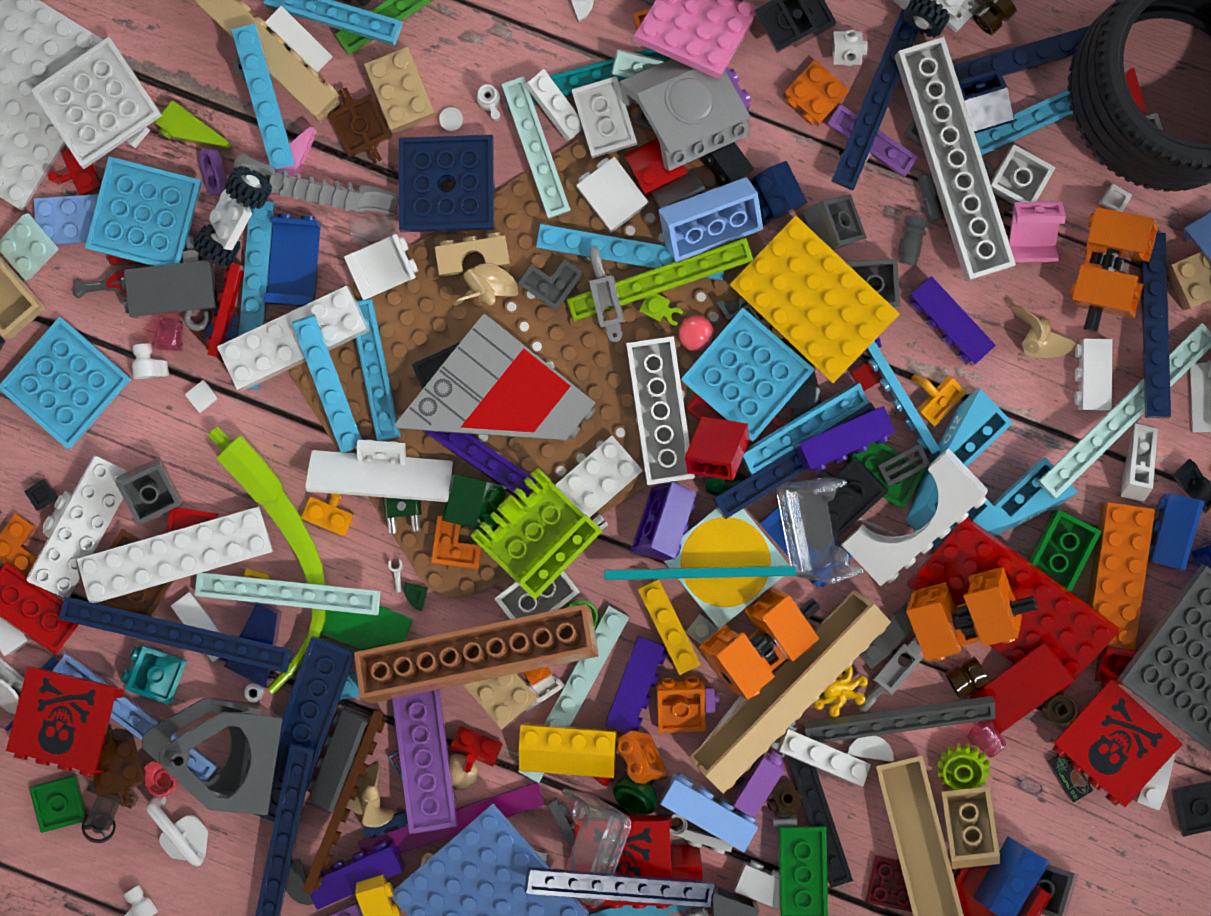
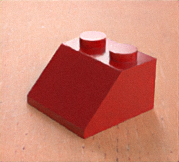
M658 138L623 155L645 197L687 174L684 165L670 171L664 168Z

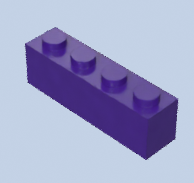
M932 276L908 296L910 299L909 305L917 313L920 311L927 318L925 320L927 325L933 330L937 329L943 335L941 337L942 341L951 348L953 346L959 352L957 356L965 365L968 363L971 366L977 364L996 346Z
M882 406L794 444V448L804 471L813 470V473L827 468L826 463L832 460L836 464L847 459L846 454L852 451L858 454L868 450L867 445L875 442L878 445L888 441V435L895 433L885 407Z
M639 635L637 636L605 726L623 733L634 730L638 732L643 719L639 717L642 708L647 709L651 696L647 695L650 686L655 687L659 674L655 673L658 664L663 665L667 655V651H664L665 645Z
M394 840L378 842L373 846L372 850L368 852L364 850L358 851L351 856L352 859L345 862L343 859L338 860L330 865L331 868L321 871L320 877H323V881L319 891L314 890L313 894L310 895L316 909L319 910L355 894L356 882L383 874L386 880L402 873L405 863Z

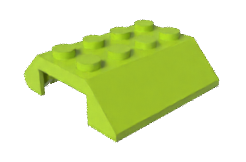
M538 467L530 474L537 481L536 484L528 477L524 480L526 485L534 492L527 498L521 489L516 488L513 492L521 500L518 501L510 494L496 508L504 517L501 519L495 512L490 515L500 526L493 532L492 528L483 522L480 527L487 534L484 536L476 529L470 535L535 600L602 532Z

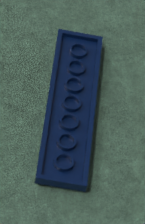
M316 636L311 637L282 716L268 815H254L275 822L291 743L315 748L307 784L308 789L354 663V652L356 651Z

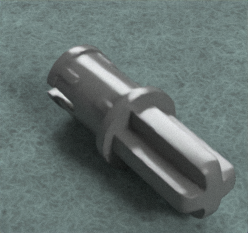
M927 174L918 177L923 198L921 202H924L929 222L943 219L932 175Z

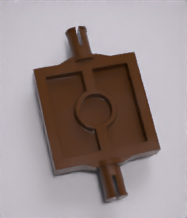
M347 87L343 88L346 98L342 90H339L338 93L344 104L338 110L328 115L348 156L351 158L361 152H368L373 164L377 163L374 154L380 162L382 158L376 147L380 143L392 138L372 95L369 94L360 99L352 100Z
M107 728L109 737L106 732L105 744H103L97 767L103 769L104 772L94 774L93 777L99 797L108 794H118L121 807L126 806L125 801L127 806H129L131 802L128 791L135 786L146 784L134 737L121 741L115 740L112 728Z

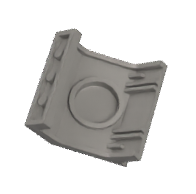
M670 59L619 81L623 103L628 106L637 102L658 137L664 168L668 171L749 135L747 119L751 118L725 71L718 80L681 62Z

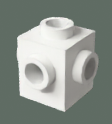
M833 31V65H862V57L867 55V41H863L862 31Z

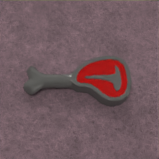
M136 265L118 267L111 271L103 281L85 283L79 278H75L74 284L76 288L73 291V295L81 298L87 292L105 290L116 291L127 298V292L122 287L121 277L125 276V269L138 267Z

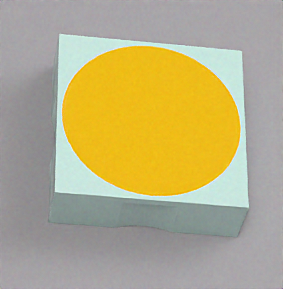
M717 507L683 535L680 543L681 551L675 559L664 561L669 568L790 566L744 509L724 519ZM783 576L681 578L678 580L720 629Z

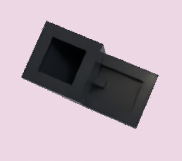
M1189 458L1172 475L1179 487L1190 498L1205 501L1202 511L1206 513L1211 509V481L1202 475L1197 464Z

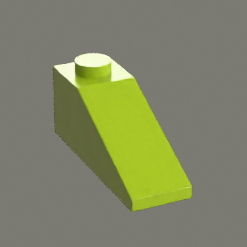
M173 100L163 111V116L155 122L161 127L159 132L169 140L173 136L178 141L228 150L233 147L227 140Z

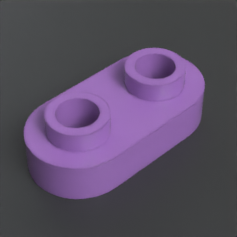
M215 148L202 149L199 154V164L206 188L212 195L221 194L225 190L224 186L228 180L223 168L221 155Z

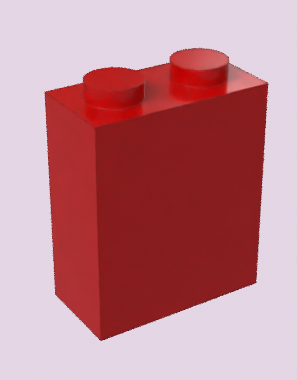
M702 417L685 455L687 473L734 480L750 441L748 423Z

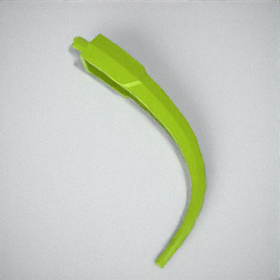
M217 426L207 435L223 451L216 459L243 486L249 495L262 505L279 527L303 569L306 582L309 584L325 585L323 564L317 547L299 512L286 494L283 482L242 435L232 441ZM312 608L308 633L297 655L290 662L288 672H282L267 687L272 694L299 670L311 637L316 636L320 638L326 620V610Z

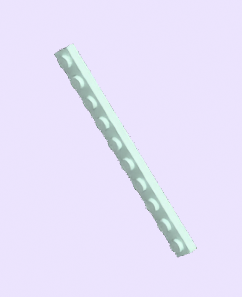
M1203 323L1199 324L1169 353L1170 387L1211 348V331ZM1144 378L1037 482L1053 500L1057 499L1145 412Z

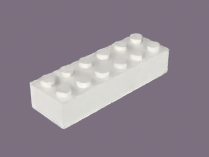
M348 286L342 287L217 346L236 389L244 391L306 362L292 321L315 314L328 350L370 332L351 288Z
M674 336L626 343L647 485L695 478L694 474H688L686 469L685 455L690 443Z

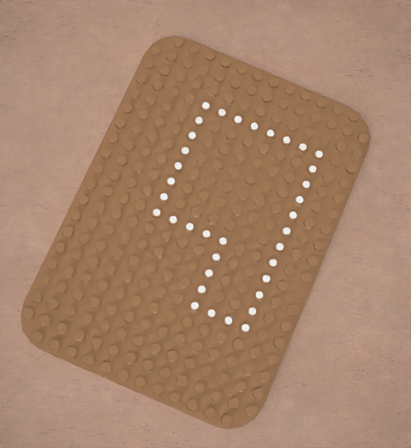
M639 104L627 109L637 145L592 158L584 135L552 156L571 210L570 212L548 219L532 171L529 170L495 192V230H467L455 233L434 231L405 251L408 259L413 258L418 268V272H415L416 278L368 298H372L398 419L423 390L411 364L461 342L484 313L595 402V405L592 407L595 409V412L587 421L583 419L579 423L578 427L581 429L573 439L568 437L567 440L561 441L470 434L528 475L538 467L554 485L610 436H613L643 471L590 517L591 520L596 518L598 514L602 515L647 486L626 343L674 336L685 409L696 393L684 384L681 379L706 350L702 352L687 350L682 346L679 339L678 328L684 318L691 315H702L711 322L714 328L715 340L729 324L717 306V302L743 298L730 284L751 263L725 270L722 281L702 278L658 293L670 300L669 308L677 307L683 311L682 315L678 313L671 315L672 320L678 323L677 326L670 325L665 317H662L661 321L658 322L640 313L639 310L645 298L621 306L625 322L620 323L623 336L618 342L609 340L606 327H600L597 314L574 322L567 299L591 291L589 281L596 279L591 258L536 248L540 224L665 246L659 211L652 194L645 197L649 202L648 206L610 233L576 187L579 184L578 179L587 172L592 174L598 169L597 164L607 157L609 160L615 157L640 190L623 155L658 137L653 130L634 124L640 107ZM701 157L684 164L687 174L694 171L706 192L721 187L716 182L711 170L702 163ZM757 232L726 243L729 244L747 238L753 259L766 247ZM491 233H500L501 236L505 235L511 266L501 268L514 278L519 294L517 296L495 295V303L491 306L480 302L476 296L454 306L453 302L462 298L470 288L463 278L464 274L479 264H486L485 258L481 254L471 253L463 261L464 274L440 277L435 247L440 246L439 242L453 240L455 244L463 242V238L477 236V240L487 238L486 235ZM564 259L584 272L557 312L518 285V282L531 264L550 278ZM601 260L606 277L613 275L615 282L653 270L646 267ZM353 283L349 287L356 301H362L363 299L356 283ZM615 308L603 312L607 320H612L617 315ZM772 325L767 327L768 330H770L789 348L796 349ZM355 338L329 350L362 440L377 441ZM307 362L289 369L298 389L338 451L341 452ZM685 410L689 443H691L700 421ZM400 429V438L382 441L405 443L406 457L452 461V475L455 474L497 484L421 430ZM357 448L344 453H357ZM368 496L388 527L387 518H384L382 497ZM421 500L422 515H419V532H417V529L416 532L412 531L411 516L395 517L397 533L393 534L392 527V535L419 577L432 590L448 597H469L486 590L509 575L483 548L481 549L479 569L431 563L437 516H443L446 502ZM461 525L459 542L479 545L470 536L476 529ZM479 530L484 536L487 534L485 531Z

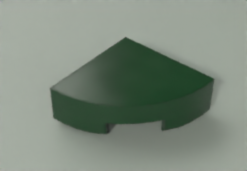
M405 582L404 592L407 600L415 609L422 611L428 588Z

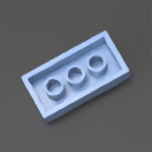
M747 177L658 209L665 246L675 262L763 230L758 192Z
M673 773L660 796L661 805L740 851L745 852L758 829L756 819L735 809L733 803L724 797H721L720 800L712 794L713 791L707 787L700 785L698 788L693 785L692 779L682 773L677 776Z

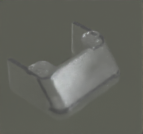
M825 477L787 483L777 488V497L791 566H796V576L833 584L863 573L862 568L849 566L848 553L843 548L835 546L827 502L834 499L836 488L847 485L846 480Z
M563 788L562 793L576 801L572 809V818L580 826L564 870L614 874L631 829L630 818L592 794ZM577 898L579 902L592 906H600L604 902L603 899Z

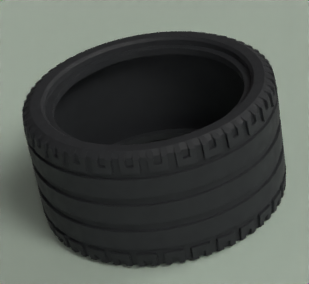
M1116 0L1086 30L1075 49L1076 53L1073 55L1072 63L1069 67V71H1071L1068 76L1069 85L1067 86V91H1070L1068 101H1070L1069 108L1070 111H1073L1072 119L1076 122L1077 131L1081 133V139L1085 140V146L1093 151L1092 155L1094 157L1097 156L1102 165L1108 166L1107 169L1109 171L1115 172L1116 176H1122L1125 178V181H1131L1136 186L1143 185L1144 188H1151L1155 191L1163 189L1164 192H1177L1210 184L1211 144L1192 143L1175 138L1155 126L1142 113L1127 85L1124 72V50L1132 25L1148 19L1164 18L1182 21L1200 29L1211 37V0Z

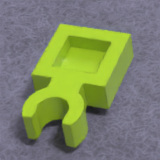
M659 294L646 297L639 310L640 313L658 322L661 321L662 317H665L672 326H677L678 323L672 320L671 315L673 313L683 314L680 308H669L670 300Z

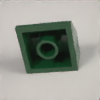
M453 474L449 487V499L445 504L442 521L483 530L480 525L484 522L494 532L498 524L490 515L495 512L500 517L501 513L496 508L504 501L507 487Z

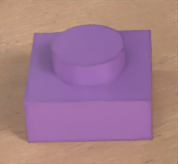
M705 687V712L715 713V707L719 706V692H715L714 687Z

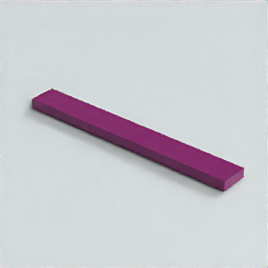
M535 782L457 808L458 827L409 834V828L406 826L398 830L388 831L387 834L377 838L370 837L361 840L358 844L360 850L368 852L378 842L394 840L399 852L403 853L457 835L492 804L508 818L544 806L545 802L539 784Z

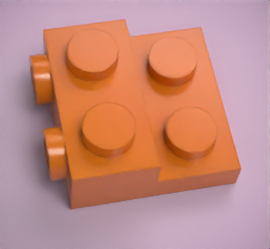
M814 59L789 86L783 96L786 98L784 101L789 107L794 110L797 108L803 113L802 117L807 123L819 126L850 90Z
M688 677L685 681L676 682L674 678H664L662 682H657L658 733L706 732L704 681H699L697 677Z
M630 731L616 739L618 752L625 759L628 765V775L635 783L644 784L652 779L662 781L669 777L651 734Z

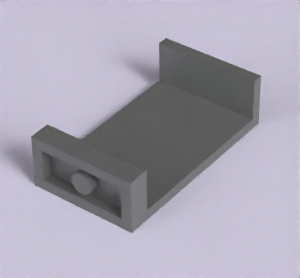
M210 260L125 269V276L121 277L123 290L127 292V299L124 300L126 314L129 313V317L134 319L145 315L198 309H219L214 264Z

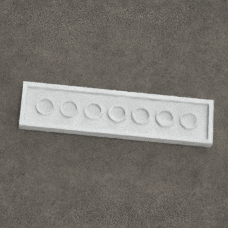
M259 506L76 560L88 602L98 603L274 551L262 509Z

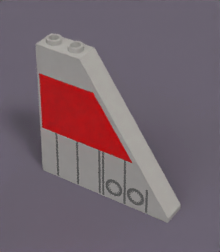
M484 313L394 426L397 429L565 441L568 437L573 439L581 429L578 427L579 423L583 419L587 421L595 412V409L592 408L595 402Z

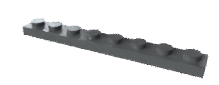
M993 696L808 721L804 722L805 734L810 739L826 743L996 719L995 702Z

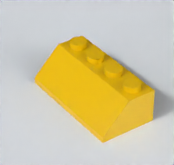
M523 723L520 725L519 771L614 778L617 730Z

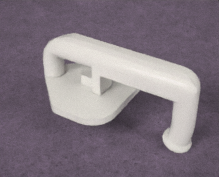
M0 658V706L5 711L15 714L19 696L13 688L21 693L24 677Z
M153 796L146 809L147 813L163 831L159 839L161 847L173 859L186 860L193 866H200L206 857L208 829L194 815H186L173 824L160 808L166 803V797Z

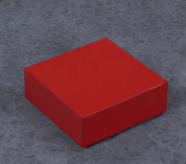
M868 362L850 372L855 381L861 384L863 391L879 383L882 379L878 371L874 372Z

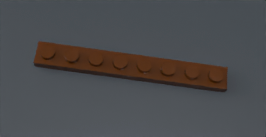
M374 710L302 891L311 895L314 890L319 891L323 877H320L323 867L328 868L333 855L329 854L332 844L336 846L342 832L338 831L341 822L346 823L351 810L347 806L350 799L355 800L360 787L356 786L359 777L364 778L369 766L365 764L368 754L373 755L378 743L374 741L377 732L382 733L386 720L383 719L384 714Z

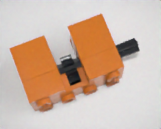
M1096 207L1095 213L1090 214L1088 227H1091L1085 250V262L1080 267L1077 282L1072 283L1070 296H1073L1072 300L1080 308L1088 309L1084 330L1098 332L1102 313L1135 319L1143 284L1137 283L1138 276L1118 271L1122 270L1124 263L1122 257L1146 262L1150 261L1158 230L1154 218Z
M1000 567L968 577L970 587L968 593L963 595L965 604L955 606L948 585L944 582L913 591L906 612L925 660L934 659V661H939L949 655L960 653L961 647L981 641L984 647L1000 642L1010 643L1014 641L1019 635L1022 620L1021 614L1038 610L1037 599L1034 596L1015 600L1004 568Z
M770 587L743 609L756 627V632L747 638L743 632L738 634L730 630L725 624L698 647L727 688L748 700L758 695L761 688L775 677L771 671L784 660L794 661L802 653L814 647V643L819 640V637L807 620L820 609V605L813 598H810L798 608L790 595Z

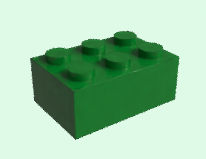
M1053 509L1027 561L1071 592L1102 531L1061 510Z

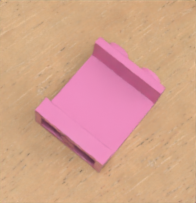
M1062 201L1014 202L1009 244L1015 262H1058L1059 256L1056 242L1059 224H1065L1066 219Z

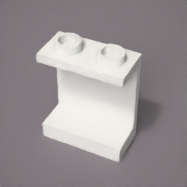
M398 234L392 235L344 256L363 300L416 278L415 272H418V268L414 259H408L405 251L409 250L403 236L399 238Z

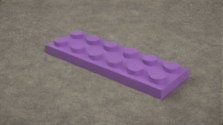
M440 689L392 699L409 834L458 827Z

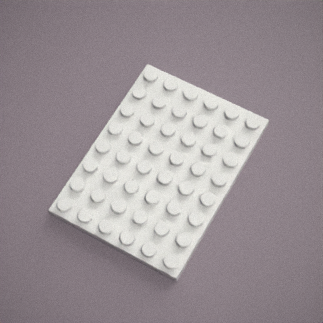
M0 0V197L24 211L66 144L31 92V89L99 44L103 39L40 0Z

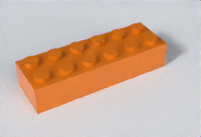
M1101 502L1098 530L1102 532L1095 544L1087 605L1119 627V633L1109 642L1108 647L1135 650L1155 509Z

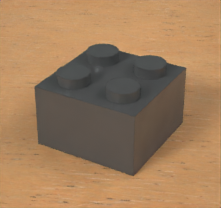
M160 457L116 478V485L137 525L181 505V496Z

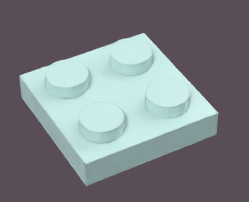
M29 213L24 214L0 239V252L25 281L30 280L59 250Z

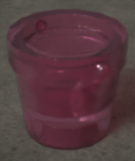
M159 318L152 347L167 351H183V321L172 318Z
M991 720L980 721L967 735V740L972 745L978 746L989 758L996 756L1006 745L1005 739Z

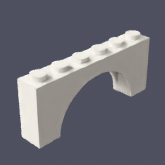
M949 448L937 457L928 468L937 484L939 496L936 513L925 526L908 535L891 537L877 534L861 524L842 543V546L880 586L886 581L889 584L899 576L898 571L901 568H909L917 560L915 558L916 555L920 552L923 554L928 552L934 544L932 542L937 537L940 539L944 538L951 531L949 527L955 522L960 524L968 517L969 514L967 512L972 507L977 509L987 500L985 496L988 489Z

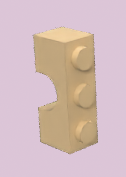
M500 233L487 234L485 239L477 240V236L463 238L461 243L454 244L453 240L439 242L440 246L435 247L440 277L464 274L463 261L471 253L481 254L485 258L486 264H493L500 268L511 266L506 236H501Z

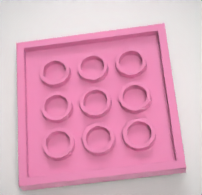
M656 0L635 33L633 41L719 80L755 20L756 14L754 10L759 7L744 0L743 2L738 0Z

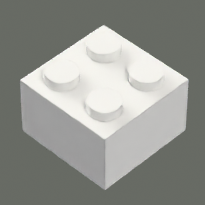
M1014 144L1008 149L990 181L993 194L1014 205V202H1037L1056 167Z

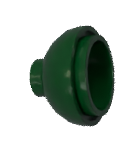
M629 776L619 779L612 789L617 803L625 810L636 815L652 814L658 804L657 792L653 786L655 780L653 779L642 784L635 783Z

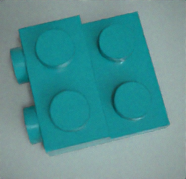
M140 642L139 647L134 646L131 651L130 660L133 662L130 669H125L122 674L121 682L124 683L123 688L126 691L170 705L187 660Z

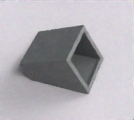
M714 886L711 904L712 916H758L759 908L756 901Z

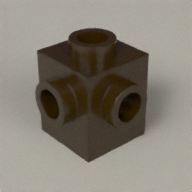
M790 779L774 786L766 802L772 814L774 813L776 817L783 815L786 819L798 813L796 809L802 806L801 801L803 799L799 789L794 787Z

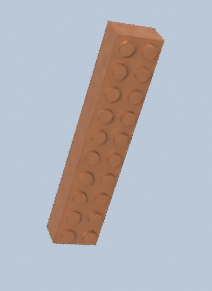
M586 604L354 652L360 699L368 704L599 657L592 612Z

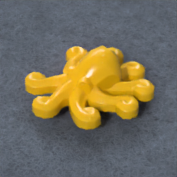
M851 665L844 670L846 672L845 675L840 674L836 681L822 692L824 697L818 698L813 705L815 709L822 710L824 705L836 700V703L830 706L829 714L832 717H838L840 715L839 709L846 703L847 698L855 699L857 705L865 703V696L852 690L858 685L866 687L868 680L862 675L852 680L853 666Z

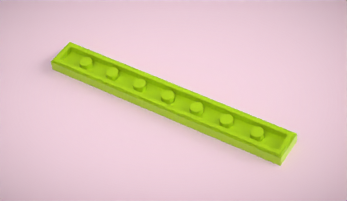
M747 238L615 282L621 306L754 261ZM592 291L567 299L574 322L597 314ZM608 306L603 312L614 309V307Z

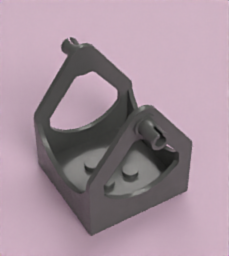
M203 698L144 733L142 738L144 750L208 810L268 815L282 718L262 704ZM206 713H219L171 741V737L175 732ZM228 727L231 745L224 766L210 780H199L187 767L189 751Z

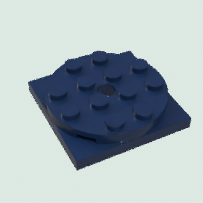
M493 135L399 138L400 232L435 231L455 233L467 230H495ZM450 180L454 182L455 186L447 193L441 187L443 182Z

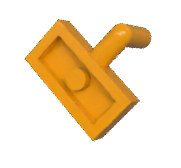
M914 374L911 378L913 383L922 387L930 395L917 408V411L934 427L967 393L949 375L937 388L929 380L918 374Z
M330 493L329 503L310 496L301 518L345 537L354 514L337 507L342 494Z

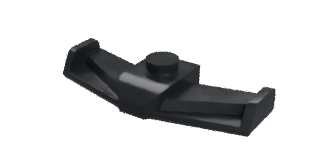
M792 349L796 354H798L803 360H805L810 366L814 368L813 364L804 355H802L797 349ZM815 370L785 404V408H794L790 422L821 403V390L818 387Z

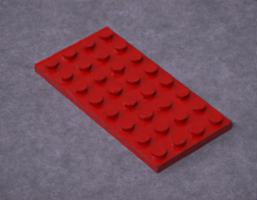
M968 517L960 524L957 523L907 584L908 587L915 591L946 582L955 606L966 603L963 595L969 591V576L1003 567L1015 600L1034 596L1037 599L1038 610L1021 614L1022 620L1019 635L1014 641L1010 643L1000 642L989 646L1015 663L1045 641L1075 679L1119 633V627ZM1072 683L1067 685L1058 693H1063Z

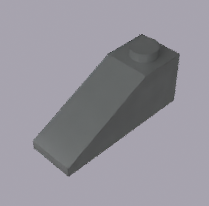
M907 603L903 604L888 618L891 623L886 627V630L870 643L866 651L859 655L871 669L888 656L913 630L906 612Z

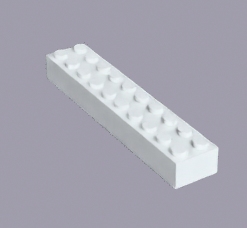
M938 38L898 51L894 57L965 282L1015 266V260L945 38Z

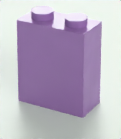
M771 747L753 763L735 792L734 807L755 818L784 772L782 753Z

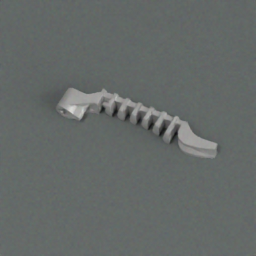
M241 154L234 160V168L247 167L250 171H257L256 174L258 175L262 174L264 176L263 179H267L269 181L268 184L272 186L271 193L280 194L282 197L290 196L295 200L298 198L304 199L309 203L313 201L319 203V205H331L332 208L340 207L346 211L354 210L358 213L374 211L392 216L395 214L399 196L391 191L369 185H362L358 191H355L351 182H348L345 188H341L338 181H335L332 186L328 185L325 179L319 183L314 182V177L311 176L308 180L301 179V174L298 173L295 177L288 176V171L286 170L282 174L275 173V167L259 162L247 154Z

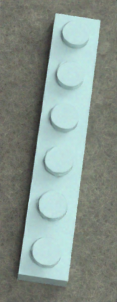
M523 76L503 83L502 88L547 217L550 219L571 210L531 95L524 85L526 81Z

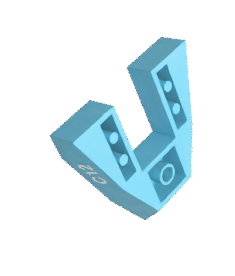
M976 389L956 409L938 443L940 450L931 456L929 462L931 464L949 448L967 467L1013 422L981 389ZM1040 458L992 504L986 500L979 508L975 509L972 507L967 512L969 514L968 518L995 537L1057 508L1076 495L1078 491L1071 484L1057 499L1053 500L1037 482L1054 465L1047 458ZM929 466L926 467L906 518V522L915 531L921 529L932 519L938 507V488L932 474L928 471ZM957 522L952 524L949 528L952 530L957 524ZM937 537L932 542L934 544L932 549L935 550L945 537L942 539Z

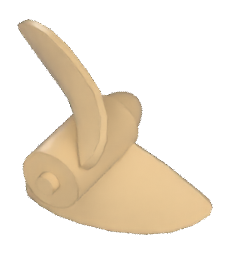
M479 264L464 274L463 278L470 288L462 298L455 300L453 304L454 306L458 305L466 299L476 296L480 302L491 306L495 303V295L517 296L519 294L518 286L514 278L499 266Z
M1011 305L1009 307L1012 312L1031 326L1030 331L1022 342L1024 354L1034 358L1059 357L1069 353L1076 347L1075 341L1051 332L1048 319L1042 318L1039 320L1034 314L1021 306Z
M378 763L367 768L364 778L359 777L356 786L360 787L355 800L350 799L349 801L352 811L359 815L362 814V824L367 827L382 826L388 823L394 816L393 810L380 808V792L376 789L380 771V764Z

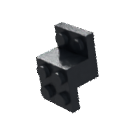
M772 0L754 10L776 53L791 45H794L796 48L837 25L825 0Z

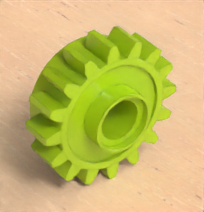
M957 743L956 749L948 746V753H941L942 760H938V776L942 777L941 783L943 785L947 784L949 786L948 790L980 788L981 784L986 785V777L990 776V770L988 769L990 768V762L986 760L985 752L979 754L978 746L970 749V743H967L965 747ZM966 767L968 770L962 771L959 768Z

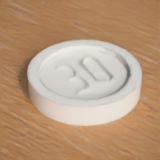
M448 107L441 112L439 121L445 130L456 131L463 123V116L458 109Z

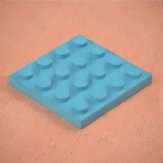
M108 157L85 249L151 266L182 263L183 251H185L202 180Z
M742 308L682 377L681 381L726 420L748 423L749 439L753 442L815 369Z
M59 316L1 382L0 391L65 448L71 450L129 384L132 378Z

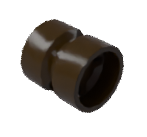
M986 0V5L981 4L972 13V18L985 33L992 36L1002 27V21H1008L1017 12V9L1011 0Z
M975 656L966 660L962 668L955 666L945 672L951 687L959 699L972 693V687L978 689L989 684L988 677Z
M1056 693L1040 705L1041 714L1044 718L1056 725H1068L1077 716L1078 709L1075 701L1063 693Z

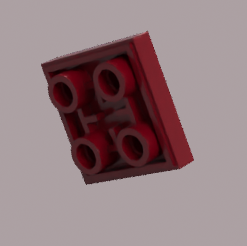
M874 855L865 898L866 903L912 912L900 860Z

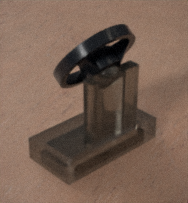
M92 780L86 791L96 794L97 797L90 814L82 822L81 830L83 836L88 841L104 843L110 840L115 833L116 824L114 817L121 803L118 794H108L99 797L95 782ZM128 793L131 804L127 806L125 801V807L131 809L136 805L139 797ZM112 824L113 830L111 834L108 836L106 830L108 831ZM92 829L94 833H101L104 838L94 839L87 835L85 830Z

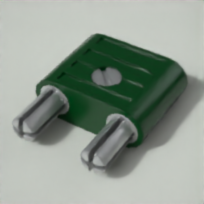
M382 497L384 518H387L389 534H392V527L393 534L397 533L395 517L411 516L413 532H416V529L417 532L420 531L419 515H422L421 500Z

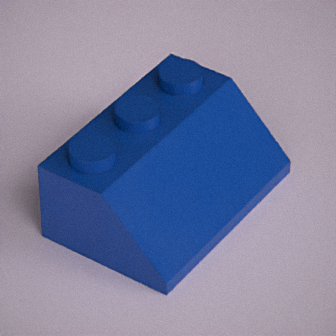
M1164 493V497L1159 499L1157 510H1159L1158 518L1153 521V535L1150 542L1148 562L1185 571L1205 501Z
M1007 836L999 850L1000 864L990 866L973 899L999 916H1019L1050 860Z

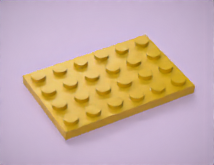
M796 215L730 284L740 296L832 383L900 315L896 309Z

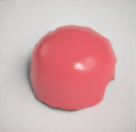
M691 315L684 318L678 328L682 346L691 352H702L714 341V328L711 322L702 315Z
M152 761L144 767L145 785L148 792L153 796L166 797L176 789L178 781L157 761Z

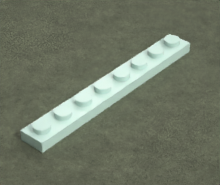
M203 572L197 574L195 596L370 615L379 614L381 591Z
M608 606L595 630L599 657L578 661L544 725H571L626 625L629 616ZM518 770L521 774L538 783L544 775L541 772Z

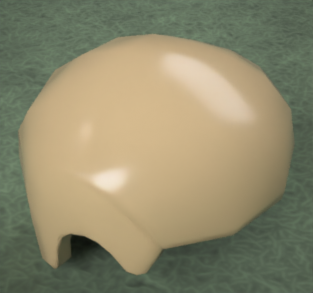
M461 753L453 754L449 757L452 786L457 791L467 790L476 782L478 776L476 762L470 772L466 773L463 771L462 767L467 756Z

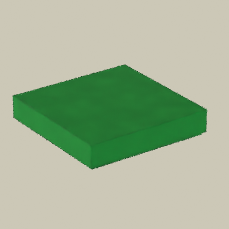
M77 774L29 787L41 833L81 823L87 816Z

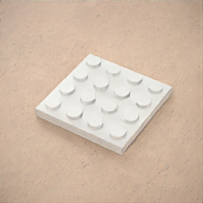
M107 37L31 89V92L83 169L163 116L110 37Z

